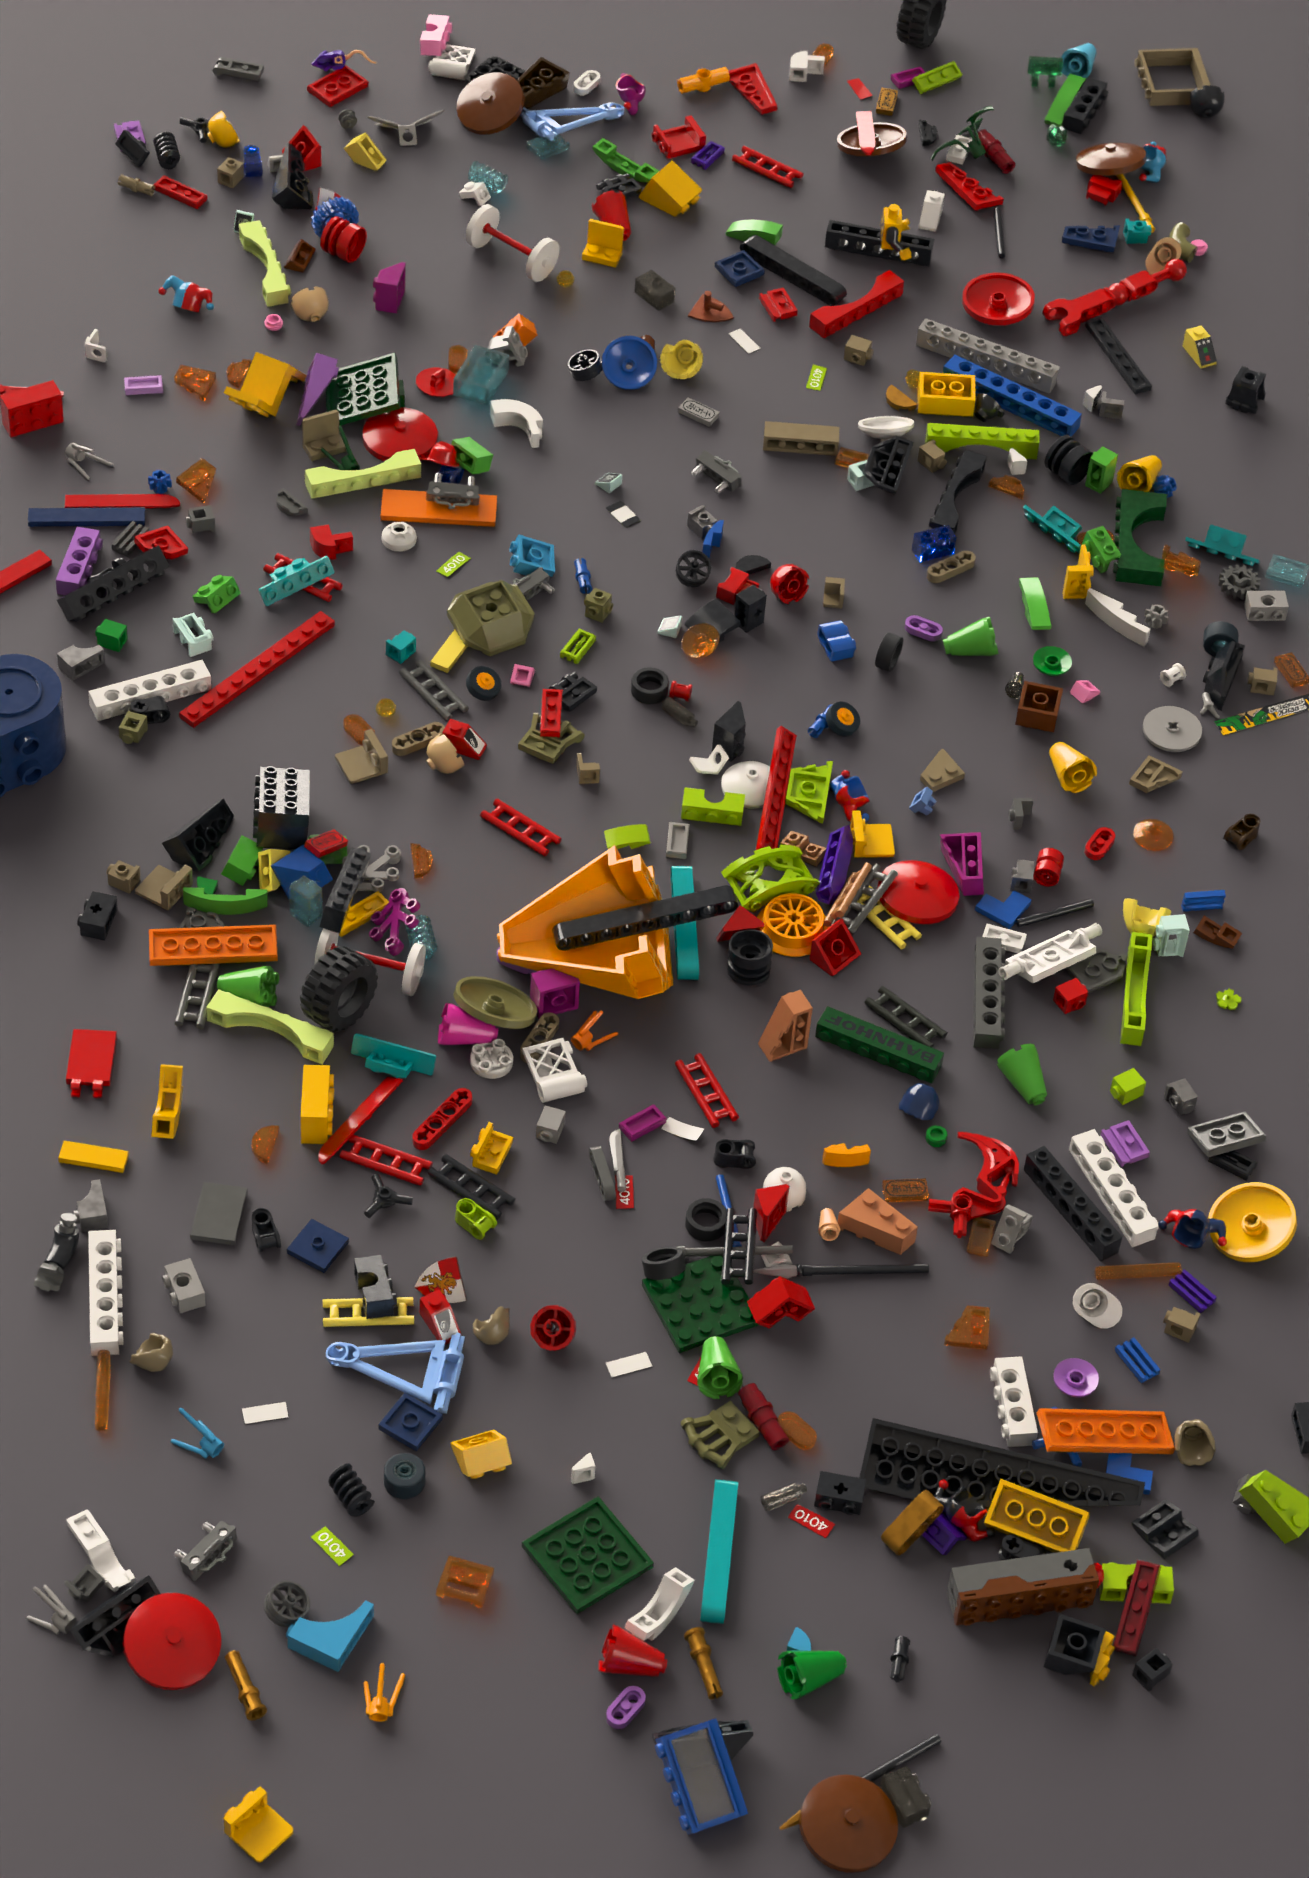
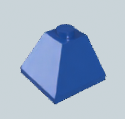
M301 845L271 865L290 902L320 889L333 880L325 863L305 848L304 845Z

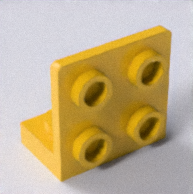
M590 219L588 222V240L582 253V260L616 268L622 256L624 227Z
M1081 545L1078 565L1067 566L1062 593L1063 599L1086 598L1087 591L1091 588L1090 577H1093L1094 568L1093 565H1090L1091 556L1090 552H1087L1086 545Z
M852 811L850 828L853 836L854 857H894L895 851L891 824H865V819L861 817V811Z

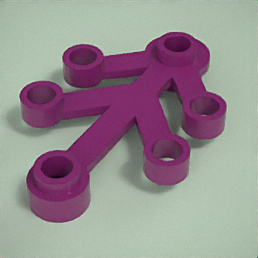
M404 888L392 891L389 903L381 912H374L371 916V921L375 925H381L370 930L369 936L373 941H379L391 926L390 938L385 941V949L392 956L400 954L404 949V944L398 938L400 921L404 922L409 929L415 928L419 923V920L413 914L407 915L401 911L404 906L411 913H415L420 909V903L414 898L409 899L408 892ZM393 910L391 915L385 920V917Z

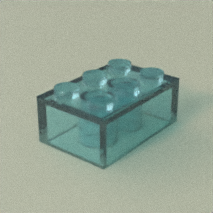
M474 345L454 377L453 395L488 406L509 372V354Z

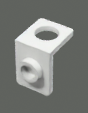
M94 329L90 337H87L85 341L86 358L105 363L107 360L106 348L98 345V329ZM94 349L99 350L102 356H96L93 353Z
M717 745L708 759L690 757L689 760L698 773L718 775L729 757L722 746ZM718 753L721 754V762L719 764L716 763V755Z

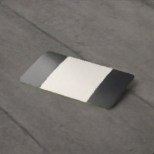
M622 501L606 507L624 527L640 521Z

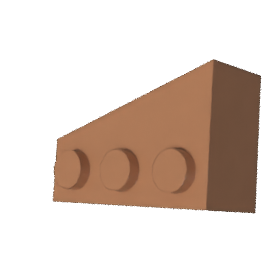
M801 990L789 992L781 997L758 1042L769 1062L804 1050L808 1046L813 1007Z
M869 1188L840 1211L838 1215V1225L841 1231L846 1229L855 1233L858 1238L862 1239L865 1237L875 1241V1245L901 1255L915 1243L918 1226Z

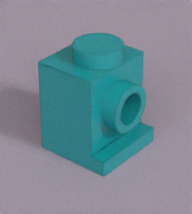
M1125 219L1123 234L1126 244L1147 243L1148 236H1151V225H1147L1146 221H1130Z
M405 630L396 635L392 641L386 640V655L400 664L416 652V637Z

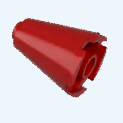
M614 190L599 195L596 198L597 202L595 204L592 203L593 213L602 222L623 226V241L627 240L631 235V227L625 195L621 191L615 193Z
M613 1624L612 1629L610 1628L601 1652L605 1659L604 1661L599 1660L598 1670L603 1673L658 1677L660 1673L665 1672L668 1660L664 1659L665 1654Z

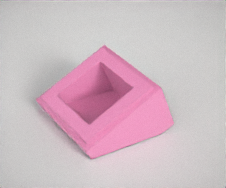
M514 664L510 683L530 687L535 669Z
M1079 680L1075 682L1070 693L1081 703H1085L1099 695L1100 690L1088 680Z

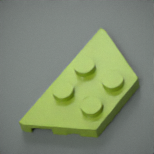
M828 761L826 765L819 767L813 764L804 768L791 769L785 804L819 823H823L833 761Z

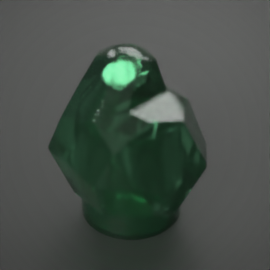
M1051 125L1047 129V141L1052 146L1065 145L1067 130L1061 126Z

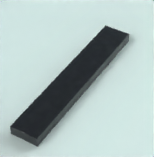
M1099 317L1087 320L1085 327L1134 394L1151 391V383L1104 319Z

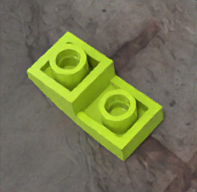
M646 824L627 825L604 831L608 849L614 845L617 849L626 846L634 849L651 843Z

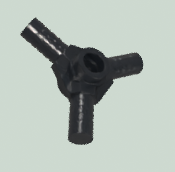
M181 117V125L191 127L199 135L201 143L207 141L206 132L209 130L208 123L210 119L200 117L196 120H190Z
M374 1174L371 1177L376 1190L373 1203L364 1211L366 1217L371 1218L380 1208H388L396 1203L412 1205V1196L397 1195L395 1191L384 1186L379 1174Z

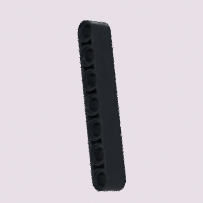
M752 235L740 244V251L744 250L759 265L829 306L836 305L847 296V290L842 284L757 235Z

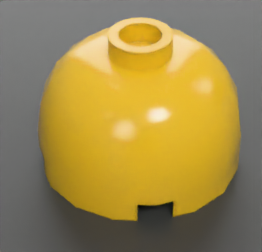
M220 111L210 119L208 123L210 133L207 136L212 143L216 142L224 148L231 147L240 142L231 123L225 119L226 116L223 111Z

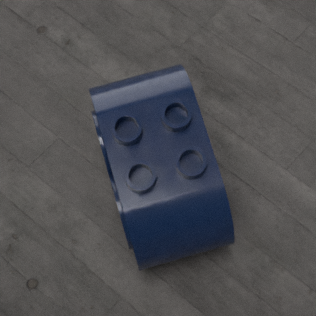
M5 654L0 656V798L7 791L19 786L37 783L43 776L48 775L59 766L66 752L60 679L56 672L45 662L24 654Z

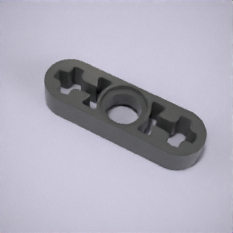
M590 1147L589 1158L604 1201L616 1199L615 1186L602 1147Z

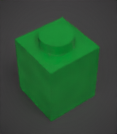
M105 619L101 625H98L95 631L97 645L120 652L128 640L127 625Z

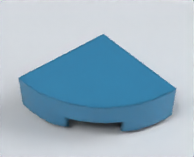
M796 1627L787 1645V1650L811 1651V1643L807 1634Z

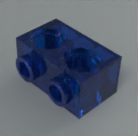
M949 525L914 533L912 551L919 562L952 555L955 551L957 537Z

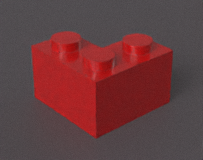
M781 1276L773 1279L768 1286L755 1293L747 1301L755 1322L769 1329L785 1316L799 1322L815 1310L806 1287Z

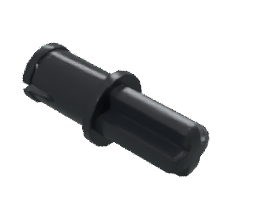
M901 1636L895 1638L894 1653L890 1657L892 1662L890 1678L897 1683L904 1680L906 1665L909 1663L907 1655L910 1640L903 1636L902 1643H900Z

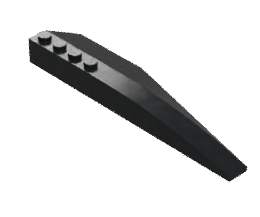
M875 1418L871 1422L859 1478L866 1479V1489L913 1500L925 1490H928L934 1496L939 1488V1482L946 1480L949 1485L944 1490V1497L950 1498L957 1490L964 1486L982 1507H990L1000 1479L1071 1506H1140L1145 1482Z

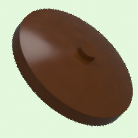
M484 74L472 80L460 93L456 105L458 118L467 130L475 134L489 135L498 133L512 125L520 116L524 107V92L518 81L508 74Z
M873 123L876 146L870 156L887 154L903 147L907 142L906 130L899 125L891 123ZM857 125L842 131L838 135L837 144L842 152L855 156H867L860 148Z
M1113 142L1098 144L1078 153L1076 156L1077 168L1082 172L1092 175L1124 174L1137 170L1146 163V151L1144 148L1131 143Z
M836 1775L822 1780L810 1790L800 1810V1832L808 1850L821 1863L837 1871L856 1873L877 1866L888 1856L897 1838L898 1819L891 1800L876 1784L859 1776Z

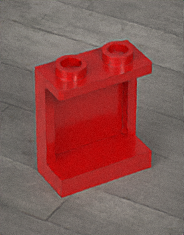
M692 115L685 117V124L683 126L662 131L658 125H654L651 134L653 142H656L660 152L667 159L700 151L706 144V135Z

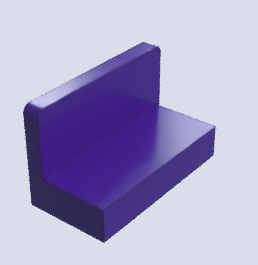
M943 1512L922 1534L942 1555H947L958 1540H965L967 1538L964 1532L959 1527L953 1525Z

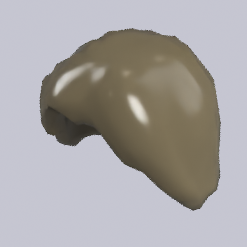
M500 1306L495 1310L494 1314H491L490 1319L485 1321L475 1319L472 1325L474 1335L486 1345H496L502 1342L509 1333L510 1308Z
M151 1333L149 1339L144 1341L136 1351L137 1353L131 1355L132 1358L129 1363L150 1372L162 1371L173 1356L171 1340L164 1335Z
M1201 1420L1184 1421L1176 1429L1175 1450L1181 1464L1202 1466L1206 1462L1211 1461L1216 1451L1215 1440L1209 1427Z

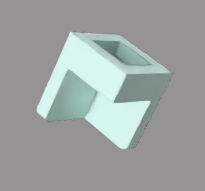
M867 460L849 465L847 480L856 491L874 486L863 475Z

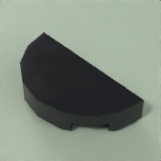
M918 120L922 146L933 144L937 139L938 130L936 126L927 124L925 120Z
M758 555L745 556L736 563V569L749 575L771 568V562L767 558Z

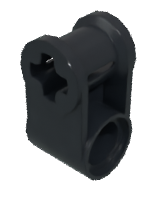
M162 696L137 699L131 703L132 712L147 716V724L162 723L170 718L169 708L165 698Z
M721 1139L716 1143L713 1161L722 1168H752L756 1164V1158L753 1155L755 1143L747 1139Z
M265 1208L254 1210L251 1215L252 1232L258 1252H263V1249L275 1246L280 1248V1235L275 1227L270 1211Z
M1011 1534L1004 1537L998 1555L1001 1561L1044 1555L1046 1550L1039 1544Z

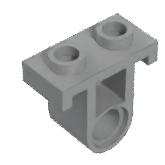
M513 326L506 327L502 336L493 337L486 351V357L491 362L499 363L517 359L516 366L524 365L528 354L526 347L523 346L520 336Z
M1008 1204L1004 1208L991 1244L1009 1254L1012 1253L1015 1243L1028 1231L1033 1216Z

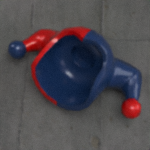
M1197 1209L1185 1211L1171 1210L1164 1220L1158 1222L1160 1229H1166L1167 1224L1175 1222L1172 1236L1178 1243L1188 1248L1197 1249L1202 1247L1210 1233H1218L1219 1239L1217 1242L1219 1246L1227 1244L1225 1222L1219 1219L1208 1218Z

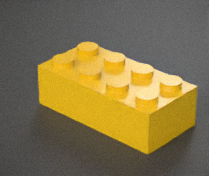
M1000 1479L984 1524L986 1527H992L996 1531L1007 1535H1017L1027 1541L1043 1546L1048 1551L1058 1553L1078 1549L1090 1515L1085 1510Z

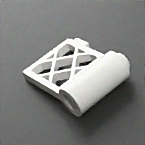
M446 44V51L443 50L441 56H436L432 61H429L428 71H431V75L466 80L469 66L475 55V49Z
M563 1038L523 1048V1055L537 1085L538 1095L542 1103L585 1091L587 1080L585 1075H581L575 1067L570 1055L573 1053L569 1041H564ZM560 1046L562 1049L561 1055L550 1052L551 1048ZM538 1052L543 1056L538 1061L531 1058L530 1053ZM546 1057L557 1060L553 1067L543 1063ZM561 1062L568 1065L570 1070L561 1071L557 1067ZM540 1068L550 1071L549 1075L539 1077L537 1072Z

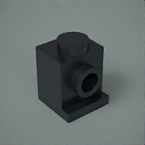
M1155 1648L1135 1663L1132 1676L1149 1692L1153 1686L1170 1674L1173 1664L1167 1655Z

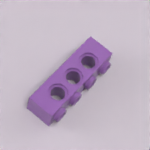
M76 527L56 578L57 594L67 595L87 584V578L92 574V565L97 562V552L102 549L103 539L100 538V530Z

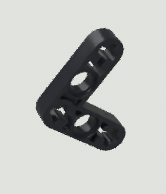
M492 56L467 74L466 85L477 77L488 73H504L517 80L526 70L500 57Z

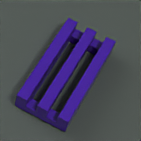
M710 141L691 158V163H697L698 167L702 165L703 169L706 170L725 152V147Z
M1185 1269L1181 1274H1177L1175 1279L1169 1280L1168 1285L1199 1313H1202L1216 1302L1217 1297ZM1178 1283H1181L1188 1291H1186V1290H1185L1180 1284H1178Z

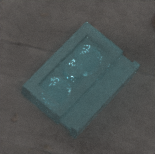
M560 134L553 137L552 141L546 137L539 136L528 141L526 144V148L536 157L539 156L541 161L569 149L570 143L565 142V138Z
M1273 554L1265 577L1302 588L1309 571V564Z

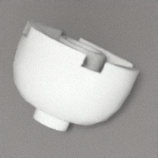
M780 1167L767 1175L763 1188L784 1184L789 1185L786 1210L788 1212L792 1211V1208L796 1206L800 1207L805 1201L806 1182L797 1170L790 1167Z

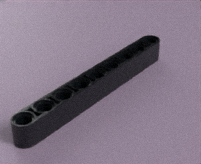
M725 885L561 922L553 927L552 932L557 948L564 951L732 913L737 910L739 904L733 887Z

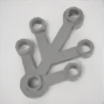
M361 845L358 847L370 853L368 846ZM391 845L387 847L384 855L367 867L363 881L372 880V883L362 882L359 884L356 892H381L384 889L383 880H398L399 870L395 867H390L387 871H377L387 863L397 864L400 862L401 851L397 846ZM345 856V857L343 858V860H342V866L344 865V863H345V861H346V859H347V856Z

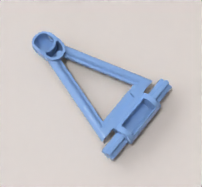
M606 103L600 105V107L530 111L523 107L520 116L523 118L524 124L536 134L552 141L556 135L602 119H618L623 116L625 107L617 103ZM594 114L562 126L549 117Z
M461 1333L452 1334L449 1349L444 1351L446 1340L357 1347L351 1343L336 1342L327 1348L326 1359L334 1366L352 1368L430 1405L433 1393H435L437 1398L434 1410L441 1414H447L450 1398H453L456 1393L464 1360L462 1349L465 1336H461ZM335 1346H341L343 1349H337ZM431 1352L422 1388L359 1360L364 1357Z

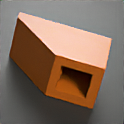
M518 314L493 337L502 336L506 327L513 326L519 334L523 346H526L538 334L534 323Z

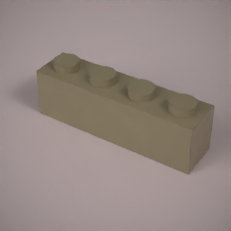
M765 421L763 450L833 456L838 454L839 427Z

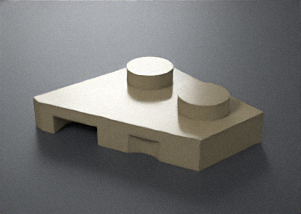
M941 749L922 772L920 781L935 792L964 779L965 772L944 749Z
M1149 755L1131 777L1129 785L1148 793L1180 779L1183 771Z

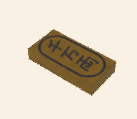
M881 88L876 114L893 116L898 90Z

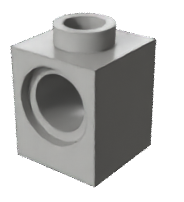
M545 1105L537 1123L536 1138L544 1142L557 1144L565 1125L566 1111Z

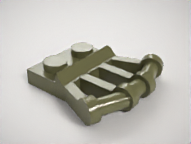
M534 712L531 728L518 743V749L554 764L558 757L564 753L566 747L575 742L580 743L584 739L585 734L577 731L571 725V722L561 720L560 737L540 736V731L536 730L537 724L541 723V715ZM568 732L570 736L560 740L565 733Z
M731 1401L717 1410H712L707 1416L694 1419L687 1417L681 1421L682 1429L686 1430L689 1439L688 1444L699 1451L698 1455L702 1459L706 1458L718 1464L717 1467L721 1469L726 1467L736 1451L758 1438L760 1433ZM712 1425L700 1434H696V1431L694 1429L698 1427ZM717 1433L722 1436L710 1445L703 1443ZM725 1445H730L724 1455L721 1456L715 1453Z

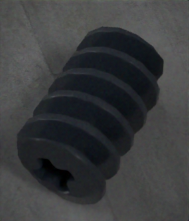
M161 132L154 138L153 143L160 166L170 170L176 167L180 160V154L175 136L171 132Z
M344 1464L330 1475L328 1484L343 1503L350 1516H361L372 1508L375 1501L370 1499L372 1494L366 1491V1485L362 1484L360 1477H357V1472L352 1470V1465Z

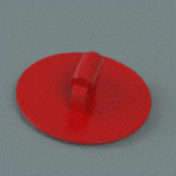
M433 367L422 370L417 375L416 385L419 390L427 395L445 397L454 394L459 389L460 380L455 373L448 369Z

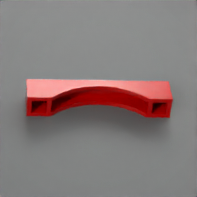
M888 270L876 277L873 288L861 299L844 305L823 306L810 314L809 327L822 338H826L854 321L861 319L863 316L874 312L890 301L903 295L904 280L891 270Z

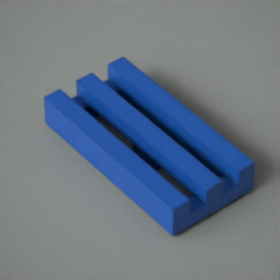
M1225 890L1185 892L1181 905L1182 911L1223 909L1224 898L1226 897Z
M1134 1337L1130 1339V1342L1125 1341L1122 1346L1120 1344L1116 1346L1115 1352L1140 1383L1159 1375L1160 1368ZM1125 1350H1127L1128 1353L1133 1357L1134 1362H1133V1360L1128 1356V1354L1125 1352ZM1137 1365L1141 1367V1369L1145 1372L1146 1375H1144L1141 1372Z

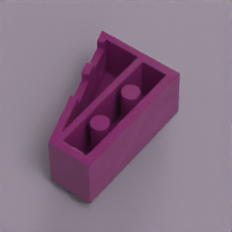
M981 832L940 834L941 851L963 896L984 895Z

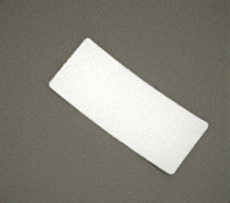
M671 1117L667 1119L661 1128L671 1134L690 1140H697L704 1128L694 1127Z

